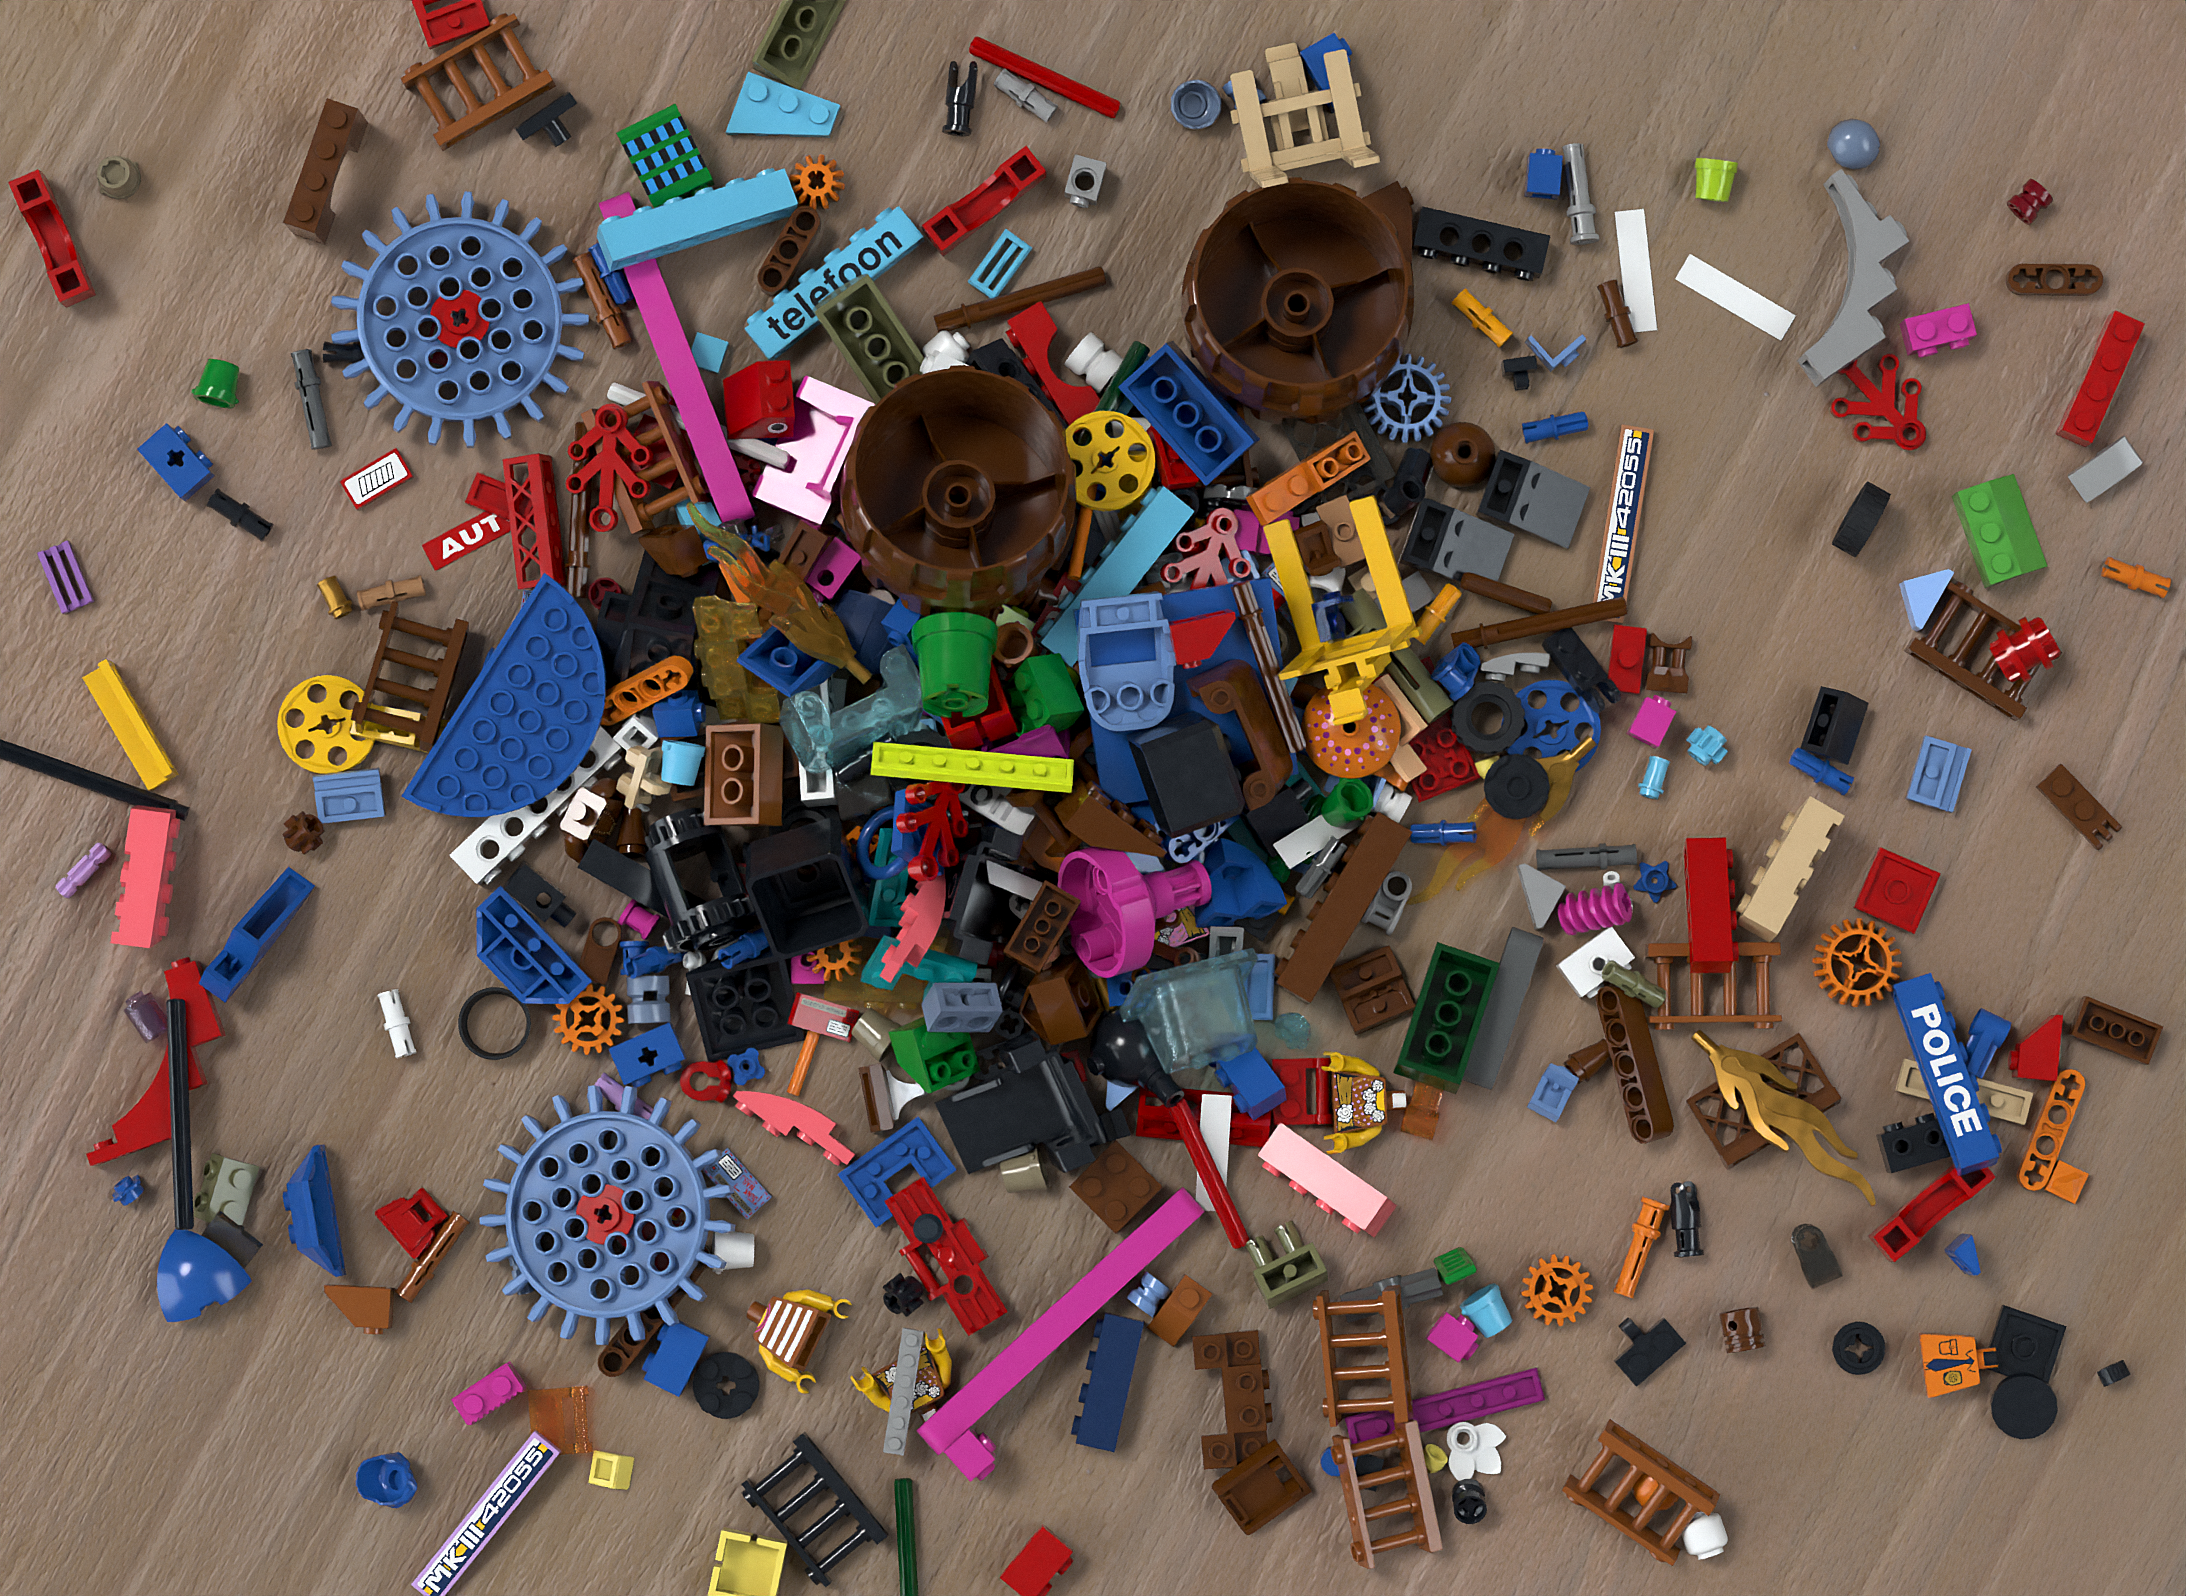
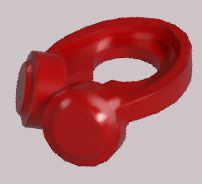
M721 1059L715 1063L707 1061L695 1062L688 1065L681 1073L680 1086L682 1091L694 1100H715L718 1103H722L727 1099L731 1091V1083L729 1082L731 1080V1071L728 1065ZM701 1071L707 1074L708 1077H718L720 1083L718 1085H708L706 1089L697 1091L690 1085V1077L693 1073Z

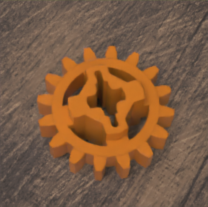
M590 983L586 987V991H582L569 1004H555L561 1010V1014L552 1016V1019L560 1021L561 1026L555 1028L554 1031L555 1033L563 1032L565 1034L561 1040L563 1045L570 1041L573 1042L571 1051L577 1052L580 1046L584 1047L585 1055H590L591 1047H595L598 1053H602L603 1043L613 1046L615 1044L611 1036L613 1034L622 1035V1032L616 1027L617 1024L625 1022L624 1018L617 1017V1012L623 1009V1005H613L612 1002L617 996L613 993L606 997V987L601 986L595 992L593 984ZM595 997L600 999V1001L593 1006H586L579 999ZM571 1008L574 1012V1024L569 1028L567 1015ZM600 1009L593 1019L596 1023L595 1026L585 1025L580 1027L584 1021L582 1016L584 1011L593 1013ZM609 1010L611 1021L607 1030L603 1025V1017ZM584 1032H590L598 1039L595 1041H582L578 1037Z
M1551 1254L1549 1263H1546L1540 1257L1538 1259L1540 1266L1538 1269L1531 1266L1527 1268L1532 1274L1531 1278H1522L1521 1280L1528 1285V1289L1521 1291L1520 1294L1530 1299L1524 1307L1526 1309L1532 1307L1536 1309L1532 1316L1535 1319L1544 1315V1324L1546 1325L1551 1323L1552 1318L1556 1319L1558 1326H1563L1564 1318L1566 1317L1572 1323L1576 1322L1574 1313L1577 1311L1585 1314L1586 1311L1581 1306L1582 1303L1592 1302V1299L1586 1296L1585 1292L1593 1289V1285L1584 1283V1279L1590 1274L1587 1271L1578 1272L1581 1266L1579 1261L1573 1263L1572 1266L1569 1265V1256L1564 1255L1561 1262H1558L1556 1255ZM1552 1268L1566 1269L1572 1275L1565 1278L1558 1277ZM1542 1275L1544 1280L1542 1290L1535 1294L1536 1282L1539 1276ZM1549 1277L1558 1285L1564 1284L1565 1288L1561 1291V1298L1564 1304L1557 1296H1549L1548 1292L1552 1290V1282ZM1578 1286V1297L1572 1305L1569 1300L1571 1292ZM1548 1302L1555 1303L1561 1312L1547 1311L1542 1305Z

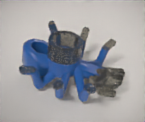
M743 518L723 522L718 525L721 538L709 532L703 534L708 539L703 543L706 557L713 563L723 564L728 561L736 562L739 552L743 548L750 558L754 557L755 554L753 546L767 552L770 550L771 543L780 542L785 538L782 524L778 523L765 531L759 532V519L753 518L751 525L752 535H748Z

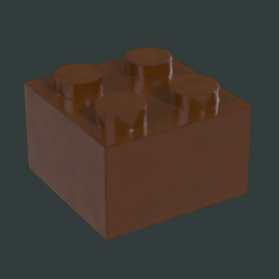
M1115 1140L1069 1188L1116 1234L1162 1186Z

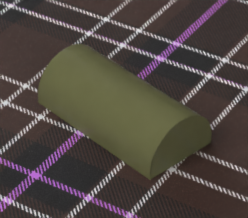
M868 274L860 275L845 283L813 308L812 311L876 405L894 389L897 382L915 373L923 374L920 372V367L924 360L923 355Z

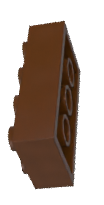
M1045 880L1005 947L1003 955L1039 975L1080 906L1081 900Z
M2083 996L2068 1035L2143 1065H2149L2163 1026L2098 1000Z

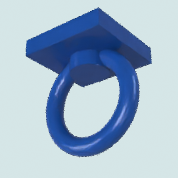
M906 789L895 792V805L879 810L867 821L861 830L856 845L857 864L867 877L875 880L892 878L902 872L909 862L919 855L928 823L919 826L915 832L901 833L897 829L896 819L901 813H916L933 806L927 801L914 805L908 803L905 797ZM893 819L891 852L898 857L886 866L877 867L872 864L869 857L870 844L876 831L885 822ZM939 836L933 852L939 867L937 876L944 874V867L939 864L937 859L938 851L942 848Z

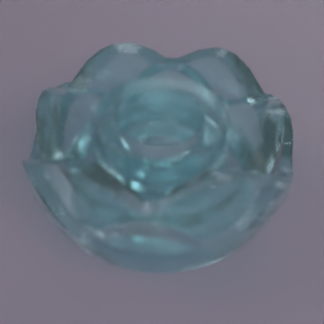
M1286 1012L1277 1017L1274 1022L1276 1037L1284 1040L1289 1049L1305 1048L1311 1038V1027L1308 1021L1296 1012Z

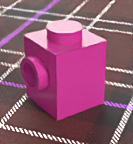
M1654 695L1652 699L1646 697L1643 699L1626 734L1656 749L1659 747L1677 711L1670 708L1671 702L1660 696Z
M817 950L791 958V984H825L823 977L826 968L824 967L819 973L815 974L812 969L820 961H807V956L816 955Z
M1445 1311L1425 1337L1458 1363L1462 1358L1468 1361L1479 1346L1475 1342L1478 1335L1472 1332L1476 1326L1462 1315L1455 1319Z

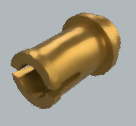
M335 575L317 584L330 609L328 611L330 616L333 615L334 619L338 620L352 612L350 606L353 603L351 600L347 601Z

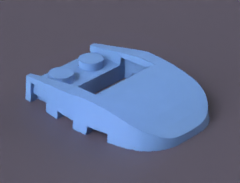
M1158 591L1080 600L1076 647L1079 674L1086 704L1092 718L1100 726L1108 730L1128 731L1150 728L1164 720L1171 710L1174 701L1175 684H1173L1174 666H1176V658L1172 648L1168 619L1163 617L1160 600H1163L1162 593ZM1154 627L1156 660L1091 666L1089 634Z

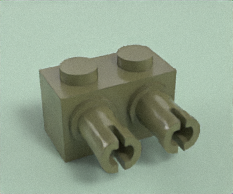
M1293 1221L1285 1223V1229L1288 1234H1286L1282 1225L1274 1230L1287 1255L1275 1260L1263 1235L1255 1237L1258 1248H1256L1252 1239L1246 1242L1245 1245L1257 1268L1253 1271L1254 1281L1268 1309L1328 1281L1327 1269L1313 1242L1304 1246Z

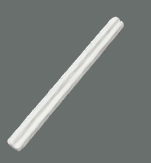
M612 383L607 394L608 399L623 406L646 396L618 383ZM670 405L679 428L686 430L678 408ZM652 408L642 412L656 418ZM720 425L730 449L780 469L787 467L790 460V454L787 451L757 439L727 440V429L725 426Z

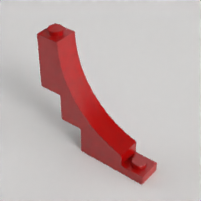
M186 957L170 963L172 969L164 971L170 999L185 1000L188 1084L190 1091L208 1084L195 1047L224 1037L226 1034L211 992L199 984L204 973L201 962L196 960L191 962L190 957ZM168 1044L158 1073L148 1090L125 1116L112 1125L117 1143L114 1144L111 1138L94 1144L95 1151L86 1154L90 1166H97L171 1139Z

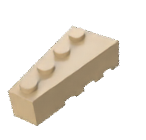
M1811 796L1795 813L1788 812L1780 826V829L1784 830L1780 840L1774 839L1765 856L1770 858L1765 868L1759 866L1750 882L1755 885L1750 895L1745 893L1736 908V911L1740 913L1737 919L1739 926L1769 943L1778 935L1799 898V895H1797L1798 890L1801 891L1814 871V868L1811 867L1813 862L1816 863L1822 853L1825 852L1831 841L1827 836L1841 824L1844 818L1843 814Z

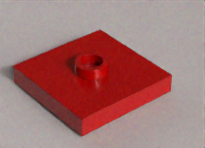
M1879 847L1853 908L1915 934L1941 873Z

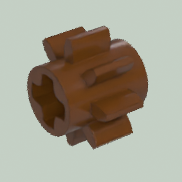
M302 811L297 816L292 815L284 822L288 830L282 835L286 845L291 850L301 851L305 855L310 850L315 851L323 844L319 836L325 831L321 821L316 816L305 814Z

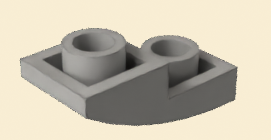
M2124 435L2099 451L2094 458L2069 473L2068 478L2083 500L2088 503L2143 464V461Z
M1516 653L1501 656L1482 663L1479 666V673L1486 674L1485 679L1498 682H1505V677H1512L1515 665L1520 666L1521 672L1539 674L1540 669L1548 667L1550 654Z

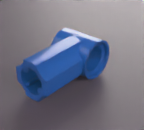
M1983 1008L1979 1009L1969 1028L1968 1034L1970 1036L1965 1045L1968 1060L1964 1061L1968 1073L1973 1072L1975 1077L1983 1078L1996 1049L2001 1047L2010 1030V1021Z

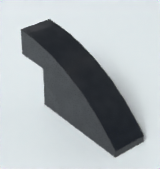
M593 839L577 868L669 918L651 870ZM683 889L691 909L707 902Z

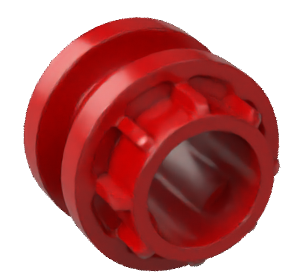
M2026 617L2019 619L2018 622L2022 627L2021 630L2008 636L2005 630L2002 629L1996 633L1999 639L1990 643V651L2010 682H2015L2020 678L2023 679L2024 683L2030 681L2032 677L2028 670L2041 663L2046 670L2054 667L2051 661L2060 656L2061 651L2043 619L2039 617L2029 622Z

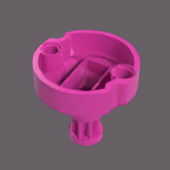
M1095 846L1068 854L1061 864L1058 875V887L1081 900L1080 906L1068 924L1072 936V946L1088 969L1104 978L1136 970L1146 965L1153 951L1156 919L1172 914L1173 910L1190 905L1198 907L1207 904L1212 894L1209 875L1205 867L1197 860L1182 863L1179 868L1166 872L1154 871L1142 875L1123 851Z

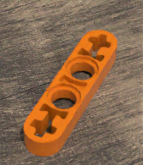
M674 655L606 690L605 708L601 724L606 726L613 725L683 689L693 674L691 663L686 658ZM671 671H672L673 673H675V674L671 675L670 678H668V675H669V673H670ZM646 680L657 682L660 689L654 690L650 688ZM622 692L632 693L637 698V702L627 700ZM613 703L615 704V707L613 708V710L607 709V708L611 707V706L613 705Z
M2061 1070L2058 1072L2057 1081H2053L2017 1170V1181L2026 1190H2040L2045 1187L2049 1180L2085 1088L2084 1077L2076 1070ZM2070 1075L2074 1076L2073 1082L2077 1084L2076 1090L2070 1089L2066 1096V1099H2072L2071 1105L2062 1100H2054L2055 1093L2062 1096L2065 1090V1086L2061 1084L2062 1078L2068 1079ZM2054 1105H2060L2066 1113L2064 1121L2060 1124H2054L2048 1118V1111ZM2041 1136L2050 1137L2054 1144L2053 1150L2047 1155H2042L2036 1149V1141ZM2031 1154L2037 1159L2048 1160L2047 1166L2043 1164L2038 1166L2037 1174L2041 1176L2040 1181H2033L2029 1185V1178L2024 1176L2026 1170L2032 1171L2036 1161L2029 1160Z

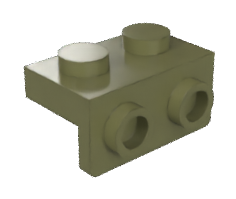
M212 1153L210 1160L205 1163L203 1168L204 1181L201 1191L194 1198V1217L205 1222L241 1230L259 1166Z

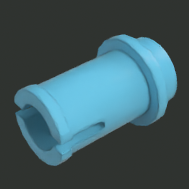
M1656 756L1649 757L1643 782L1638 784V787L1641 788L1640 795L1658 800L1659 795L1664 793V790L1661 788L1670 761Z

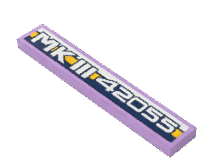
M535 1430L411 1585L424 1596H445L560 1454L561 1450Z

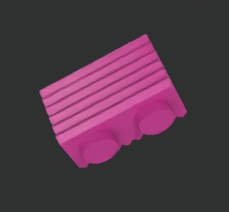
M509 1361L451 1400L465 1423L472 1426L480 1421L481 1418L486 1417L487 1414L492 1413L498 1407L503 1406L504 1403L515 1398L520 1392L526 1391V1384Z

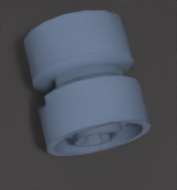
M639 976L635 979L626 977L627 996L632 998V1003L627 1005L628 1024L671 1022L670 1004L665 1001V997L670 994L669 976ZM644 992H653L654 1001H643Z

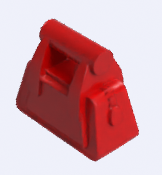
M423 1187L409 1200L405 1199V1197H400L375 1211V1216L413 1259H419L425 1249H428L436 1234L434 1233L435 1230L432 1229L448 1217ZM419 1203L432 1219L425 1222L414 1207Z

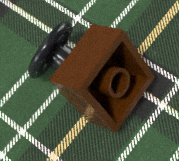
M1076 952L1058 957V959L1052 962L1050 968L1042 970L1039 975L1036 974L1028 987L1017 982L1023 965L1016 961L1011 964L998 987L1002 1008L1006 1005L1017 1012L1019 1011L1024 1021L1051 1046L1088 1036L1104 1008L1088 968Z

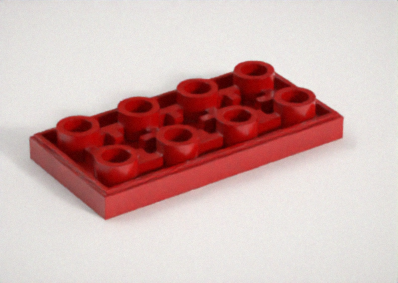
M1430 656L1420 660L1428 672L1432 674L1435 668ZM1383 676L1376 678L1371 684H1374ZM1437 680L1436 682L1443 689L1442 684ZM1452 709L1435 722L1429 724L1408 743L1427 768L1423 774L1410 781L1418 803L1480 778L1469 750L1457 741V736L1452 732V721H1450Z

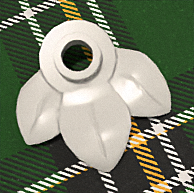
M1459 1422L1452 1425L1448 1430L1446 1439L1449 1448L1452 1450L1448 1465L1454 1477L1458 1481L1471 1479L1474 1470L1485 1474L1500 1473L1501 1460L1495 1447L1504 1441L1506 1435L1496 1425L1490 1423L1474 1426L1468 1422ZM1459 1433H1468L1469 1441L1466 1444H1459L1457 1442Z

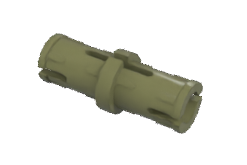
M1614 960L1609 961L1603 968L1602 978L1624 990L1625 995L1630 998L1636 997L1653 1008H1658L1663 1004L1666 998V990L1646 980L1642 973L1638 971L1632 972Z

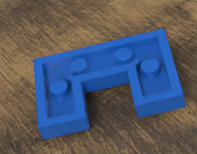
M919 1116L838 1173L840 1179L876 1228L893 1216L884 1202L893 1196V1193L884 1181L910 1162L921 1178L924 1176L930 1188L957 1170Z

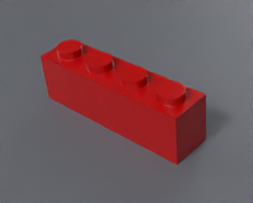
M1726 837L1686 838L1683 856L1690 973H1730L1733 961H1738L1739 958L1738 942L1732 941V930L1737 928L1736 910L1730 911V900L1735 897L1734 880H1728V869L1733 867L1732 849H1727Z

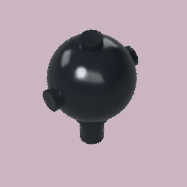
M1125 1008L1114 1012L1104 1010L1095 1023L1097 1026L1090 1041L1091 1057L1087 1058V1066L1094 1076L1101 1075L1107 1081L1121 1087L1141 1086L1145 1091L1155 1094L1167 1108L1176 1106L1183 1099L1184 1092L1172 1079L1170 1068L1166 1065L1169 1056L1168 1039L1172 1037L1170 1025L1165 1020L1158 1021L1151 1014L1139 1009Z

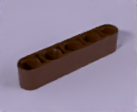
M1614 984L1604 986L1597 992L1596 1004L1632 1137L1640 1144L1666 1138L1673 1132L1674 1123L1642 1001L1636 997L1630 998L1625 995L1624 990Z
M705 1244L704 1251L712 1254L710 1248ZM704 1263L701 1266H696L689 1277L691 1281L696 1283L708 1266ZM683 1289L680 1292H675L667 1299L670 1306L675 1309L687 1293ZM647 1311L640 1313L645 1328V1340H642L637 1345L629 1343L626 1339V1331L629 1328L627 1319L598 1357L599 1370L608 1377H616L623 1374L664 1323L662 1317L652 1318L647 1314ZM615 1352L621 1356L622 1366L619 1370L612 1371L606 1366L605 1358L608 1353Z

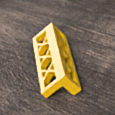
M105 659L98 663V669L82 677L148 791H152L179 774L114 663Z

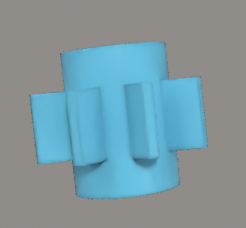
M1709 725L1704 730L1699 727L1695 728L1686 739L1691 744V747L1687 750L1688 754L1703 766H1707L1710 761L1716 765L1728 752L1722 747L1727 739Z

